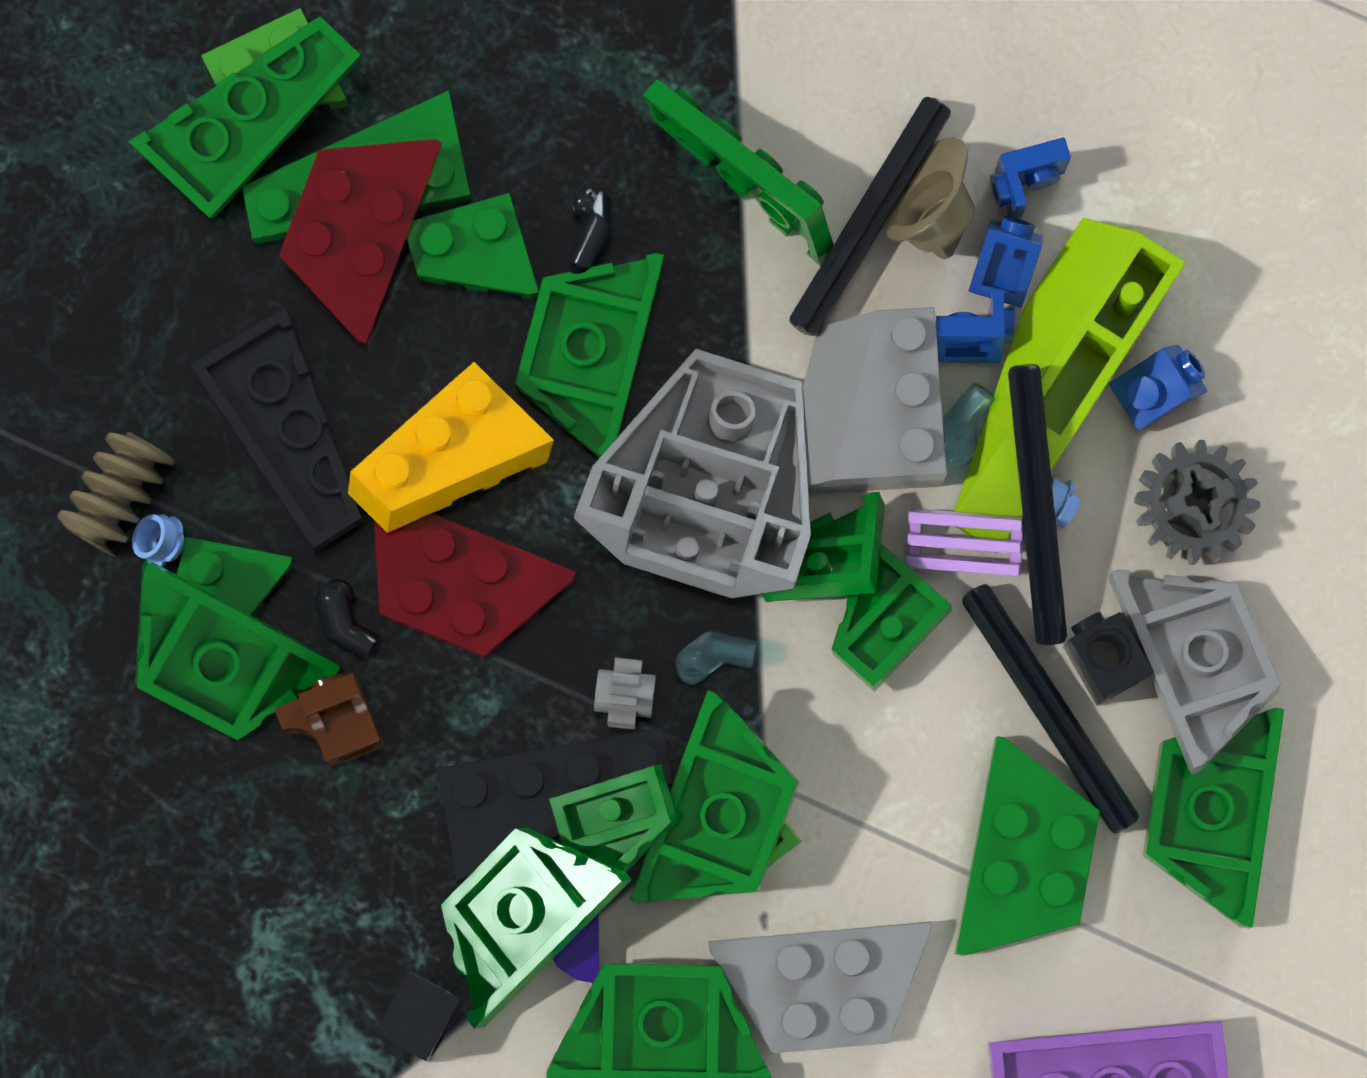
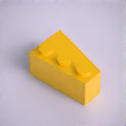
M473 362L350 471L348 494L389 533L452 505L454 500L481 488L483 490L500 484L502 479L529 467L532 470L546 464L554 440Z

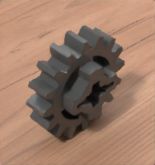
M1198 440L1192 453H1188L1182 442H1179L1171 449L1172 460L1162 453H1158L1154 457L1152 463L1158 473L1144 470L1141 474L1139 481L1149 488V491L1138 492L1134 497V503L1147 507V511L1136 522L1138 526H1153L1155 531L1148 540L1151 546L1162 540L1169 544L1166 552L1167 558L1172 559L1180 550L1187 551L1189 565H1195L1199 561L1202 552L1206 551L1208 558L1213 563L1222 557V544L1232 552L1242 545L1236 531L1242 534H1250L1254 530L1256 524L1251 519L1245 517V514L1254 513L1260 508V501L1247 498V493L1258 483L1256 478L1241 479L1239 473L1246 464L1243 459L1237 460L1231 465L1225 461L1228 447L1222 445L1212 455L1207 453L1205 440ZM1202 468L1215 473L1222 480L1218 481L1204 474ZM1173 473L1174 479L1172 482L1175 492L1173 496L1160 502L1162 486L1166 478ZM1192 492L1196 499L1206 498L1208 505L1202 512L1198 506L1188 507L1185 503V500ZM1233 503L1231 519L1227 527L1221 531L1219 526L1222 523L1218 514L1221 508ZM1171 524H1177L1191 531L1192 537L1178 532Z

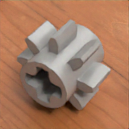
M615 657L614 670L599 669L594 712L608 713V727L635 730L636 716L651 718L656 675L642 674V660Z

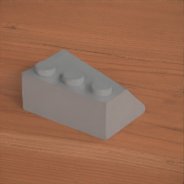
M934 307L877 310L822 326L816 335L802 387L808 494L941 487L947 472Z

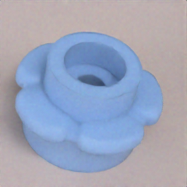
M1051 477L1056 525L1065 527L1074 517L1080 499L1073 495L1075 492L1073 481L1068 480L1066 483Z
M151 514L144 517L137 524L132 536L134 553L140 558L148 559L164 567L166 561L172 562L182 553L185 541L183 526L174 516L168 518L164 514L159 516Z

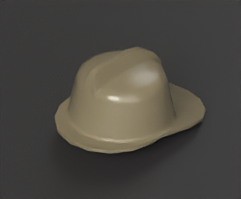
M951 137L939 140L932 145L893 210L886 229L890 240L896 242L907 240L917 249L933 252L942 259L953 256L963 233L973 221L976 213L975 205L963 183L968 161V149L962 140Z

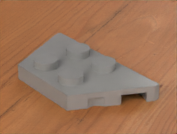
M1119 569L1112 571L1109 581L1129 629L1154 671L1150 675L1151 681L1191 775L1199 773L1279 691L1281 682L1237 583L1215 580L1198 583L1190 580L1188 577L1164 575V579L1160 580L1129 576L1130 570Z
M921 922L709 941V951L717 964L721 966L733 991L754 1022L772 1054L886 1044L890 1041L929 938L931 923Z

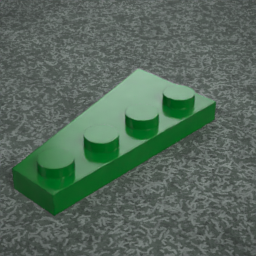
M319 16L261 54L260 58L237 73H232L215 84L216 87L190 104L186 103L168 115L167 119L149 131L140 133L128 142L209 218L214 219L242 189V186L257 173L356 66L363 56Z
M657 79L643 94L653 121L705 166H709L713 160L717 161L719 164L716 166V170L728 186L744 200L751 193L757 196L758 204L770 217L769 222L785 236L793 229L797 231L807 241L809 247L807 255L821 266L834 244L822 209L824 201L818 192L802 180L796 185L782 175L783 169L779 163L764 150L758 149L754 153L741 143L742 138L728 122L721 118L713 122L701 113L702 107L686 90L678 87L673 91Z
M449 90L323 148L333 149L428 139L439 140L443 144L417 212L472 201ZM317 152L242 186L251 236L255 245L285 239Z

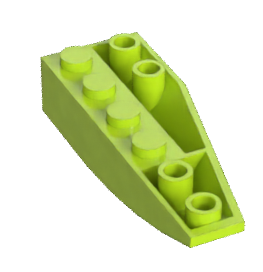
M1082 218L1022 310L1014 334V340L1010 345L954 512L1019 517L1023 515L1008 378L1009 369L1021 364H1036L1040 368L1050 470L1052 471L1186 263L1184 260L1137 231ZM956 527L970 537L1007 540L1011 534V531Z

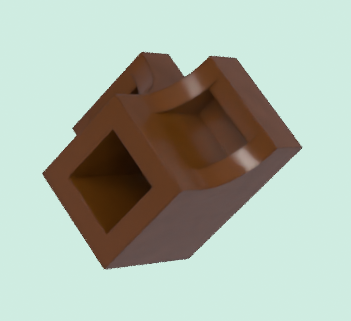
M341 673L324 678L311 686L312 689L299 693V699L274 708L282 730L289 736L304 734L315 738L320 745L325 761L332 768L385 747L362 685L353 673L345 676Z

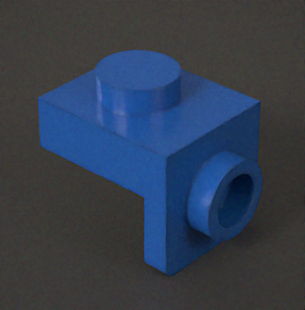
M1179 345L1163 347L1108 383L1137 431L1146 429L1187 401L1198 398L1208 392L1202 381L1205 378V372L1201 363L1190 350L1186 349L1183 351Z

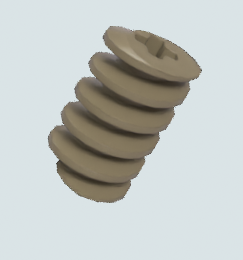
M112 432L106 435L105 440L115 453L96 452L93 456L95 463L103 473L85 471L81 478L91 492L86 493L74 490L69 495V498L79 509V512L61 510L57 515L66 529L113 557L116 556L106 545L107 541L112 540L126 543L128 540L127 535L118 525L120 520L137 524L140 520L139 516L131 508V502L150 504L152 498L143 489L142 484L148 482L162 485L164 481L155 470V463L173 466L176 462L159 448L130 432H126V435Z

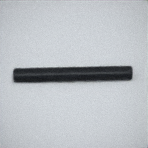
M935 97L923 98L792 312L789 322L799 332L805 335L816 336L821 330L949 119L951 110L941 100Z
M1021 364L1009 369L1008 378L1035 640L1040 645H1056L1065 642L1067 628L1041 372L1036 364Z
M982 584L968 592L962 599L964 607L1093 805L1100 810V816L1110 831L1114 834L1120 833L1136 823L1139 819L1138 812L991 587L987 584Z

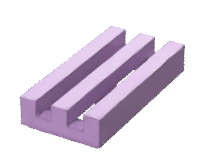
M914 508L909 511L908 523H910V529L907 535L909 549L906 556V565L909 568L1019 576L1021 574L1024 532L1023 517ZM923 524L1005 530L1011 531V540L922 533ZM921 547L1010 553V560L921 553Z

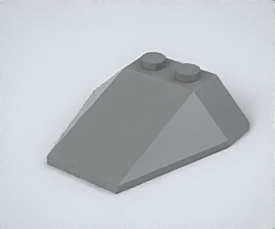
M695 349L592 466L575 511L574 519L616 558L628 566L729 598L793 589L811 536L802 382Z

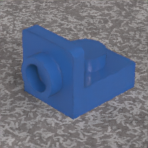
M1065 137L1000 155L995 169L996 174L990 176L992 193L999 208L1006 206L1009 216L1022 218L1027 206L1022 185L1027 184L1030 190L1048 187L1061 179L1060 175L1065 173L1071 159Z
M1004 216L1002 223L990 220L968 292L991 299L992 289H1004V303L1022 308L1043 245V236L1034 233L1036 226L1028 221L1012 216Z
M992 289L988 317L977 316L970 312H956L949 316H936L938 362L1000 363L1004 342H1013L1014 309H1004V289Z

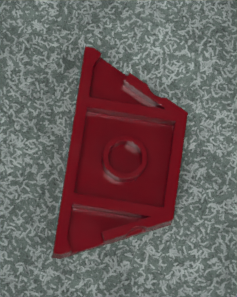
M428 139L322 149L317 152L279 256L359 342L367 344L441 150L443 143L439 140Z
M433 513L389 533L374 520L379 614L381 617L484 659L504 644L507 637L519 627L525 626L539 614V610L563 589L567 590L574 584L577 577L576 571Z

